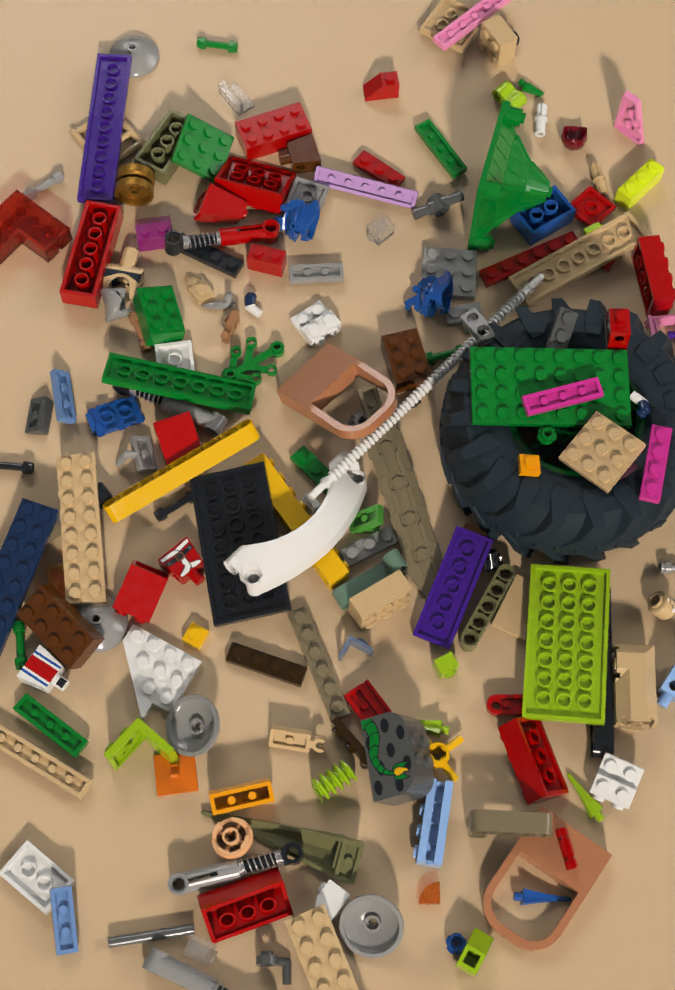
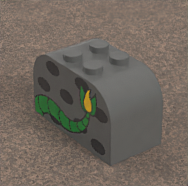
M386 712L360 720L373 801L375 803L396 806L425 797L432 789L434 783V762L429 750L430 740L423 724L415 718L393 712Z

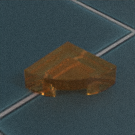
M440 882L431 883L422 891L419 905H440Z

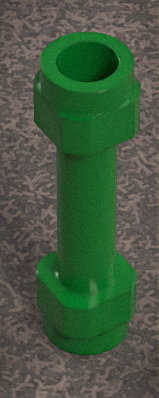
M206 37L197 38V48L200 49L210 47L228 50V53H237L238 43L235 41L224 43L210 41Z
M461 344L456 345L455 349L432 354V352L426 353L428 364L432 365L434 361L451 357V354H454L461 347Z
M15 621L13 625L17 649L15 665L16 670H21L28 661V658L25 657L24 647L26 627L23 621Z

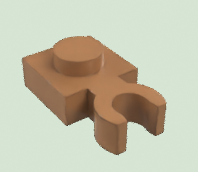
M232 309L230 316H226L224 321L226 327L221 334L222 343L229 344L231 336L234 335L240 322L239 311Z

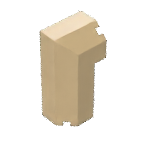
M614 644L612 646V654H614L612 659L614 727L617 728L620 725L621 730L642 731L645 730L644 726L649 725V729H654L658 725L654 645Z

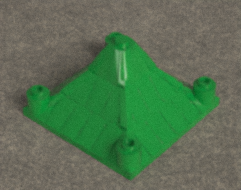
M503 100L478 185L467 250L478 249L489 252V249L493 250L495 239L492 238L493 235L489 234L490 231L517 212L546 202V198L551 197L553 187H550L551 182L531 161L519 135H516L515 126L519 127L520 124H524L526 113H523L524 109L511 106L509 101Z

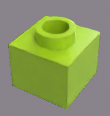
M449 652L433 661V668L440 680L445 677L449 679L457 674L456 671H458L459 664L453 653Z

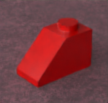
M397 71L379 73L363 85L365 101L399 98L400 84Z

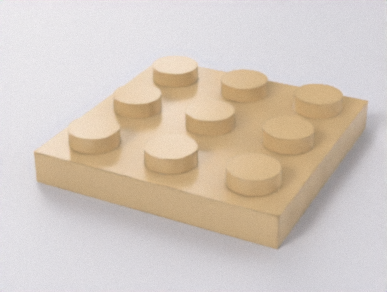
M440 0L421 25L419 33L433 39L436 34L470 10L471 7L457 0ZM482 23L450 48L463 54L480 31Z
M596 411L561 453L559 460L606 493H609L644 450L646 444Z

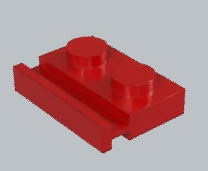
M368 679L344 695L345 700L360 720L392 712Z

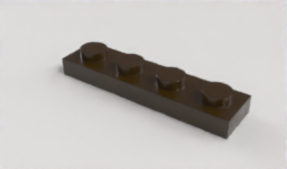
M232 642L225 659L227 663L300 688L308 670V667L235 642Z

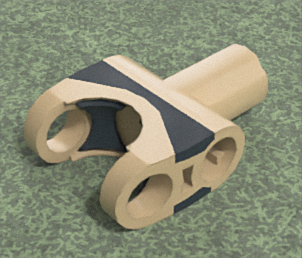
M134 247L124 248L120 264H107L103 288H115L119 285L128 286L130 288L129 298L133 300L136 289L142 288L145 276L144 269L136 268L139 250Z

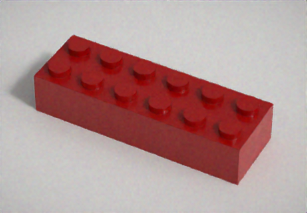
M86 200L59 291L63 303L98 309L102 296L100 290L103 289L107 264L112 261L123 222L121 206Z

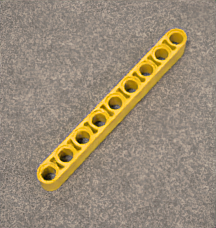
M251 419L244 420L110 498L102 507L110 520L116 523L254 443L260 438V434Z

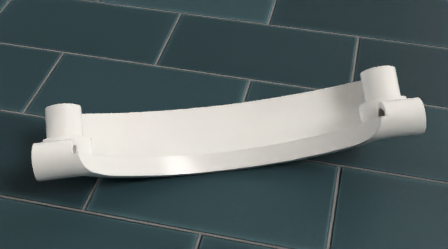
M342 450L328 463L330 471H332V468H336V464H339L340 460L343 461V457H347L348 451ZM357 461L351 467L349 466V469L345 470L344 474L341 473V477H337V481L331 483L322 505L302 526L285 536L271 541L240 546L224 561V566L233 575L239 573L240 580L246 584L247 592L250 595L259 596L301 574L325 556L345 534L355 519L368 489L366 475L360 470Z

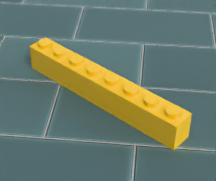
M262 453L245 463L244 466L265 462L274 513L287 532L290 533L307 522L312 515L309 516L304 503L297 500L294 489L291 486H287L284 475L280 471H276L273 460L270 457L267 458ZM335 546L312 565L329 591L349 579L350 568L346 561H341L338 557L339 552Z

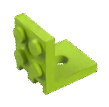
M139 718L129 727H125L119 734L120 737L115 742H111L103 754L110 766L117 771L134 751L146 741L171 764H176L179 761L175 749Z

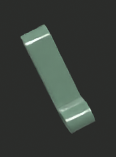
M393 549L383 556L381 563L340 585L332 591V595L340 608L346 610L348 609L351 597L399 569L405 576L408 565L398 549Z

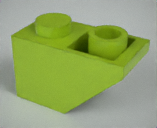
M475 927L455 967L474 977L485 959L494 938Z

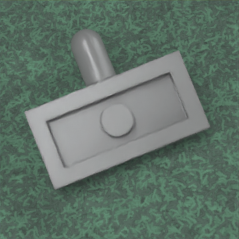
M479 302L450 307V311L444 314L447 327L463 326L460 316L474 307L483 316ZM475 315L470 316L468 318V322L474 320Z
M132 436L129 439L132 451H124L116 460V465L121 467L128 458H134L137 473H155L157 465L150 436Z

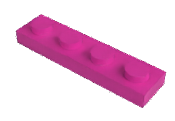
M595 377L524 395L521 397V402L526 417L600 399L603 398L604 393L599 378Z
M654 424L651 426L638 500L655 504L660 503L673 428Z

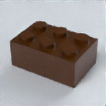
M417 328L381 336L380 347L396 393L414 390L420 384H423L427 377H430L432 373Z

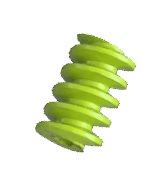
M340 760L339 767L335 764L332 765V772L326 769L325 776L321 773L318 774V780L312 778L311 784L316 796L323 803L322 796L324 795L329 799V791L336 795L337 786L344 790V782L350 786V778H353L355 781L358 780L351 767Z

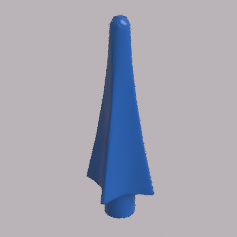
M525 888L520 890V892H513V901H521V905L571 901V897L546 894Z

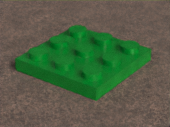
M188 113L170 162L214 183L216 175L227 161L234 137Z

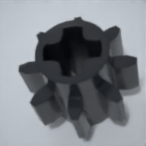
M490 549L483 566L484 571H497L499 565L503 564L501 553H497L496 549Z

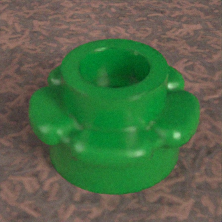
M542 426L538 430L537 438L544 445L551 444L557 438V433H555V429L551 426Z

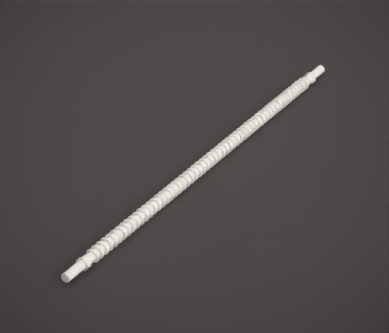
M539 273L530 283H526L523 289L515 293V296H512L502 308L495 312V315H492V318L488 319L487 323L500 324L504 318L514 311V308H517L527 298L529 293L534 291V288L544 279V276ZM473 336L469 337L465 344H462L454 354H451V357H448L444 364H441L433 372L434 374H430V377H427L423 384L416 388V391L414 390L412 394H409V397H406L405 401H402V404L398 405L394 413L380 427L369 434V436L367 435L365 439H362V443H358V446H355L354 450L347 454V457H343V461L340 460L339 464H336V468H332V471L328 472V476L320 480V483L308 494L309 498L314 500L325 488L328 489L333 481H337V477H341V473L344 474L345 470L349 469V466L351 467L353 463H356V459H360V456L367 452V448L370 449L371 445H374L379 440L378 438H382V434L384 435L386 431H389V427L392 428L393 424L400 420V417L407 414V410H411V407H414L418 400L425 396V393L432 390V386H436V383H439V380H442L446 373L453 369V366L455 367L457 363H460V360H463L461 355L465 348L475 347L479 344Z

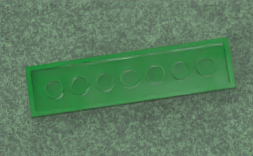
M111 352L109 353L101 383L246 415H250L256 384Z

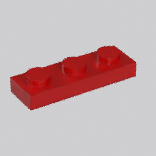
M365 150L353 161L355 167L377 181L401 186L405 181V176Z

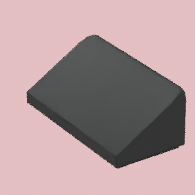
M46 396L31 399L25 429L26 434L48 435L54 402Z

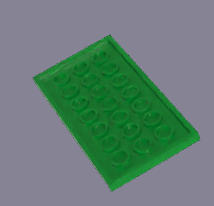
M514 347L469 348L471 425L584 427L597 411L621 428H630L632 426L627 350ZM595 377L599 378L604 393L603 398L526 417L521 402L522 396Z

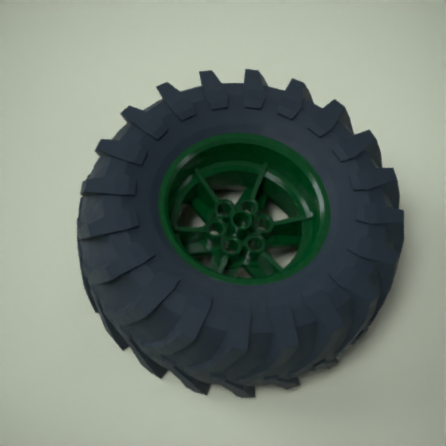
M551 298L552 309L535 313L523 305L515 308L519 318L503 326L491 322L489 325L495 337L475 347L545 348L557 310L562 306L578 313L567 349L606 350L604 318L607 310L601 301L593 299L589 300L587 310L571 309L563 298ZM629 311L631 335L627 346L630 395L633 391H636L646 398L651 411L650 414H647L646 418L639 417L636 414V411L639 410L638 405L630 400L632 426L623 429L644 442L646 447L609 493H606L559 460L561 453L581 429L553 427L555 433H557V441L544 445L537 438L527 446L523 440L520 426L471 425L469 348H465L461 355L463 361L456 373L448 381L447 391L445 392L439 422L441 465L448 484L452 486L454 497L466 516L473 513L480 529L486 532L490 539H493L495 542L502 535L518 554L530 558L533 550H538L557 564H568L569 555H582L593 561H601L606 559L605 551L619 547L632 549L640 544L637 540L638 538L644 536L649 531L652 532L654 529L661 527L667 521L668 516L675 509V357L669 338L661 330L651 337L648 336L638 315ZM652 424L673 428L659 504L638 500ZM524 426L537 434L539 433L540 426ZM519 454L539 455L541 470L539 477L519 476L517 461ZM556 457L557 466L547 463L546 460Z

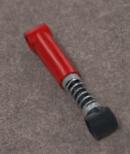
M267 219L262 224L221 228L214 233L210 232L208 234L206 232L205 234L200 233V235L196 233L195 236L193 234L190 236L187 234L182 235L178 231H169L165 234L164 250L170 256H177L182 250L189 249V247L192 248V246L197 247L198 245L200 247L205 245L206 247L207 244L210 246L214 244L222 247L255 242L274 244L279 237L280 225L276 220Z

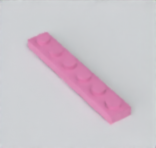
M512 0L480 1L433 37V42L443 51H446Z

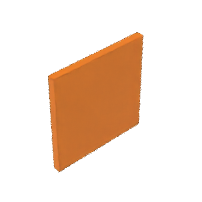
M176 752L179 761L176 764H171L162 755L153 756L157 797L199 791L195 757L183 756Z

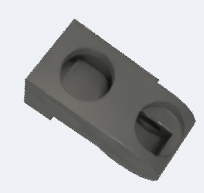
M475 307L460 316L464 329L468 333L470 332L480 345L495 337L492 328ZM475 315V319L468 322V318Z

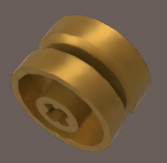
M138 163L120 166L116 172L115 197L120 202L130 206L149 204L154 198L155 173L151 168Z

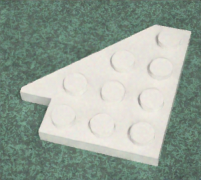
M133 624L123 639V644L141 718H146L153 705L169 714L172 706L181 699L202 662Z

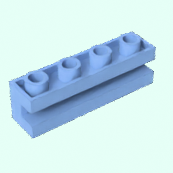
M434 778L432 789L425 796V803L420 804L419 816H423L422 824H417L416 830L419 844L414 845L413 850L416 864L441 868L454 781L445 780V782H440Z

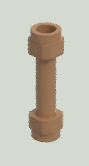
M132 312L128 315L130 324L135 328L142 353L148 354L153 348L152 346H145L137 314Z

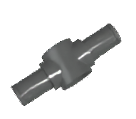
M461 190L447 196L435 193L427 199L425 205L412 209V215L415 220L426 215L443 216L448 212L451 205L464 200Z

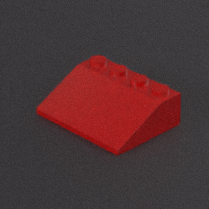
M230 155L216 175L214 185L248 202L247 206L266 210L272 214H280L282 212L280 210L281 205L285 204L297 172Z

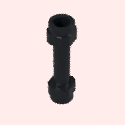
M23 461V464L0 462V469L22 471L23 474L29 475L34 472V463L29 461Z
M191 490L185 492L184 497L164 509L160 507L153 512L158 522L164 521L168 518L167 515L185 504H192Z

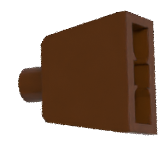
M313 134L287 143V154L278 155L280 165L290 164L293 172H315L316 167L321 166V159Z

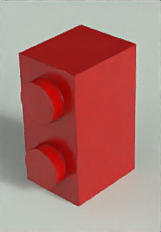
M252 243L247 255V268L282 277L287 264V252Z

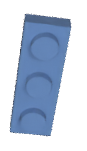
M53 369L50 371L56 419L58 422L74 424L77 420L70 373Z
M72 886L51 888L49 893L56 955L79 952Z

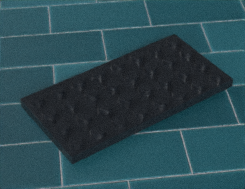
M265 462L192 478L190 486L214 627L292 611L287 582L259 596H252L247 592L246 584L240 580L239 573L233 575L224 566V561L240 546L263 543L279 538Z

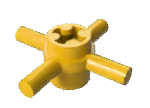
M458 735L446 745L440 742L432 743L430 740L429 750L434 762L433 768H442L451 781H457L459 777L448 764L449 752L464 742V739L461 735ZM441 752L443 756L439 760H435L431 753L439 754Z

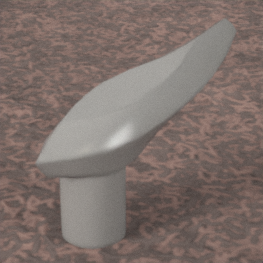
M226 292L224 301L218 300L202 304L201 307L207 309H226L234 306L236 303L232 301L233 293Z

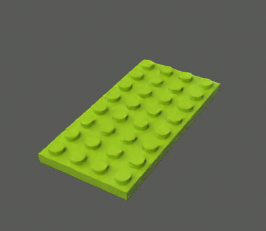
M531 564L522 717L540 721L591 725L605 724L611 569Z

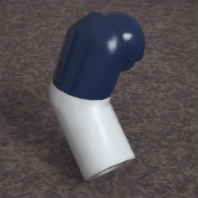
M254 292L247 293L244 297L245 309L259 318L263 311L255 306L257 295Z
M633 391L630 395V400L639 407L636 414L641 418H646L647 414H650L651 411L649 402L642 395Z

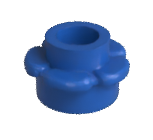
M453 933L452 936L449 935L446 939L447 950L451 954L456 953V955H460L467 944L466 939L460 933Z

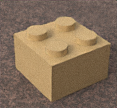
M500 14L483 21L479 47L487 54L489 61L498 68L514 60L518 37Z

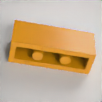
M269 778L208 791L213 815L275 801Z

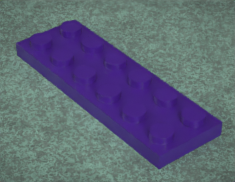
M456 526L412 634L413 636L450 650L493 544V539Z

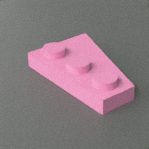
M626 91L621 99L614 128L641 146L644 143L641 100L636 95Z

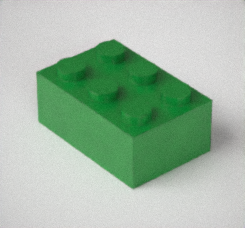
M172 285L137 288L133 303L145 346L182 341L186 331Z

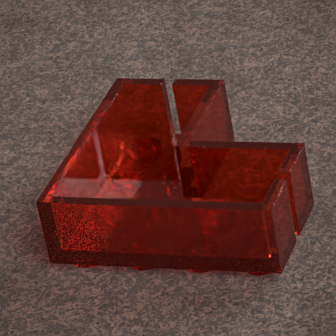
M17 189L0 205V265L21 244L49 263L59 253V248L62 250L73 240L70 228Z

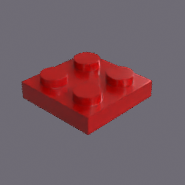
M591 186L586 188L571 202L572 206L576 209L574 217L586 227L596 222L601 224L617 207Z

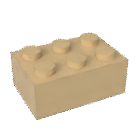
M399 569L349 599L348 612L360 631L365 628L368 630L375 626L378 620L389 618L393 611L406 608L410 604L413 588Z

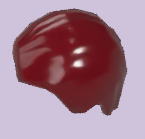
M565 126L561 134V142L564 147L572 151L583 148L587 141V128Z

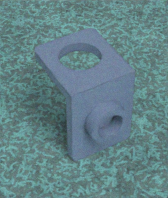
M349 636L339 653L338 660L342 661L350 645L369 656H372L373 648L365 640Z

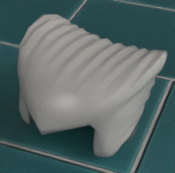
M103 288L100 290L105 307V323L129 315L130 311L125 307V288Z

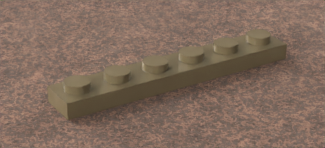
M306 606L288 612V618L330 720L332 721L337 716L339 719L350 716L351 713Z

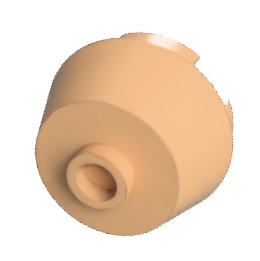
M230 817L218 822L213 829L212 846L215 852L223 858H239L252 845V829L241 818Z

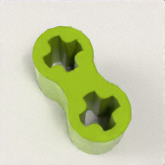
M504 81L492 91V96L498 103L502 104L503 100L509 101L511 106L518 108L527 103L526 96L521 91L516 90L508 81Z

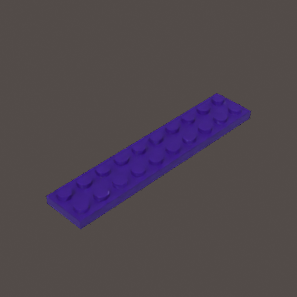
M97 54L77 195L78 203H86V200L107 204L114 203L116 172L120 157L132 55Z

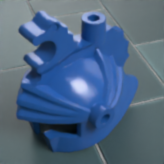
M297 198L296 200L292 199L287 204H282L280 210L285 212L284 216L273 218V220L280 224V231L285 230V235L289 236L290 240L293 239V242H296L300 234V240L302 241L313 240L320 217L319 201L314 200L312 203L306 204L304 200Z
M446 271L439 278H436L435 275L422 278L418 285L413 286V293H417V295L404 302L405 309L410 312L411 307L414 306L415 311H420L421 315L423 314L424 317L428 316L429 318L439 310L440 314L448 313L453 295L451 273Z

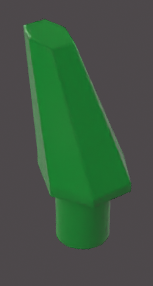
M524 79L519 80L518 84L522 87V91L536 96L544 95V92L532 83L526 82Z

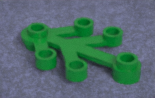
M248 337L246 339L247 349L243 364L237 367L238 358L241 357L242 351L239 346H233L230 350L231 360L229 367L222 371L221 377L256 384V386L260 385L262 377L259 373L273 377L277 374V366L275 364L267 366L257 364L271 356L275 358L283 356V343L275 341L271 343L269 349L252 358L254 349L257 347V339L255 337ZM237 350L239 353L234 354L233 351ZM273 368L275 371L270 372L268 370ZM245 371L258 372L253 373L251 376L242 374Z

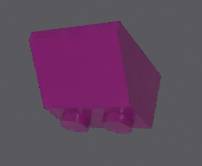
M170 215L135 220L139 252L164 249L165 234L172 231Z

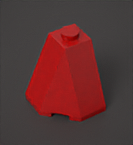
M210 183L198 198L193 211V220L237 224L241 219H245L248 213L246 209L248 202Z

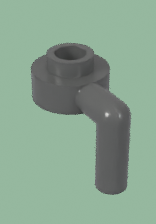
M261 951L260 955L256 956V966H283V985H291L290 958L273 955V951Z

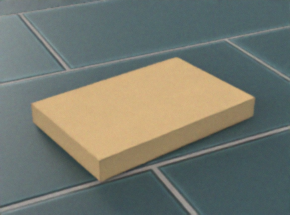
M516 574L491 626L526 642L530 580Z

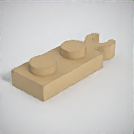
M271 725L268 746L309 753L310 748H313L316 752L322 753L324 746L319 745L318 742L325 743L326 737L324 735L312 737V731Z

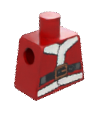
M611 308L604 318L606 350H627L631 335L629 309Z
M187 537L158 559L161 569L183 585L192 580L198 586L205 580V577L200 573L204 569L203 561Z

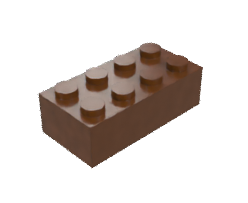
M40 585L17 613V616L68 669L81 668L105 639L53 585Z

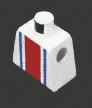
M41 645L37 647L16 675L20 682L48 694L54 686L64 691L69 684V681L62 677L65 673L62 664Z

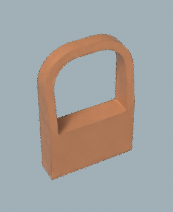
M329 343L276 390L283 404L343 439H359L371 434L394 413L398 404L395 388L387 377ZM357 377L371 384H376V387L388 393L387 400L383 406L368 420L358 425L349 426L341 424L322 411Z
M540 806V808L537 811L543 813H551L542 806ZM552 814L553 836L546 838L520 836L487 886L482 898V911L488 925L514 946L525 951L544 950L558 940L612 856V854L554 814ZM566 827L568 830V838L571 840L575 853L574 858H576L578 867L575 869H566L564 863L566 860L563 859L558 843L560 840L556 836L558 828ZM517 856H520L574 894L572 902L552 933L541 941H527L501 924L492 911V895Z

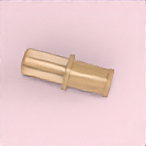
M598 162L590 164V171L593 176L592 182L595 184L597 191L601 195L606 196L610 193L605 181L606 176L602 174Z

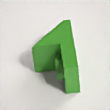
M376 504L358 511L350 525V532L374 533L380 530V525L384 524L383 506Z

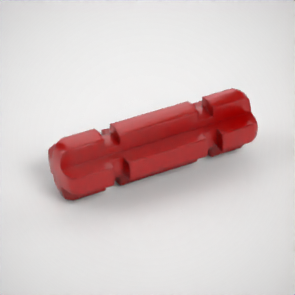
M566 827L558 828L556 836L560 840L558 843L563 859L566 860L564 862L566 869H575L578 867L576 858H574L575 853L571 840L568 838V830Z

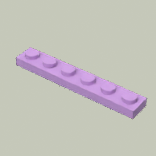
M321 166L316 167L313 182L336 190L415 209L419 193L416 190Z

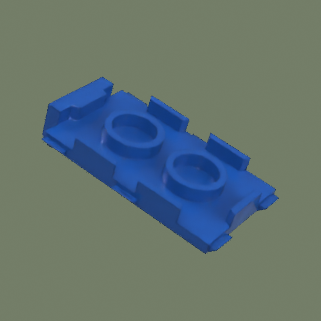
M134 396L129 398L123 397L108 404L98 405L95 409H88V413L85 416L92 435L96 436L97 434L98 437H102L144 422L145 417L143 414L141 415L137 398Z

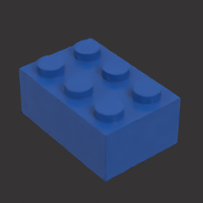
M556 185L552 186L551 197H547L546 202L530 209L519 211L510 217L511 224L529 246L567 226L574 220L576 209Z

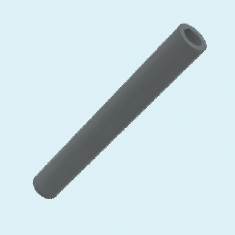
M194 924L108 937V947L113 948L194 935Z

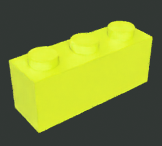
M651 158L618 188L614 202L628 211L661 180L665 168Z

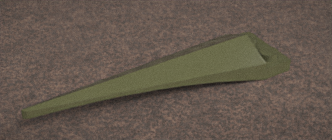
M201 811L202 815L218 822L230 817L245 820L252 829L253 838L277 850L289 842H295L303 849V863L333 879L354 885L365 845L363 841L337 833L223 813L213 815L211 811ZM292 848L288 851L287 855L297 858L298 850Z

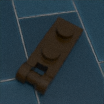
M337 716L331 721V732L337 739L341 738L345 742L344 747L350 754L354 753L360 760V767L367 770L368 765L364 746Z

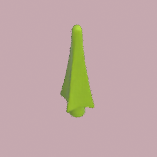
M419 720L427 733L439 738L440 733L449 734L450 727L442 725V720Z
M567 773V777L580 797L589 818L595 817L598 823L605 819L601 813L603 807L576 781L571 773Z

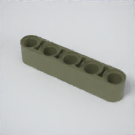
M500 565L461 635L459 645L463 651H474L512 583L515 570L511 565ZM507 573L510 577L503 578L500 574ZM498 589L501 593L494 594L491 590ZM489 605L492 610L486 611L482 606ZM479 621L483 626L476 627L473 622ZM469 637L473 639L474 643L468 644L464 639Z

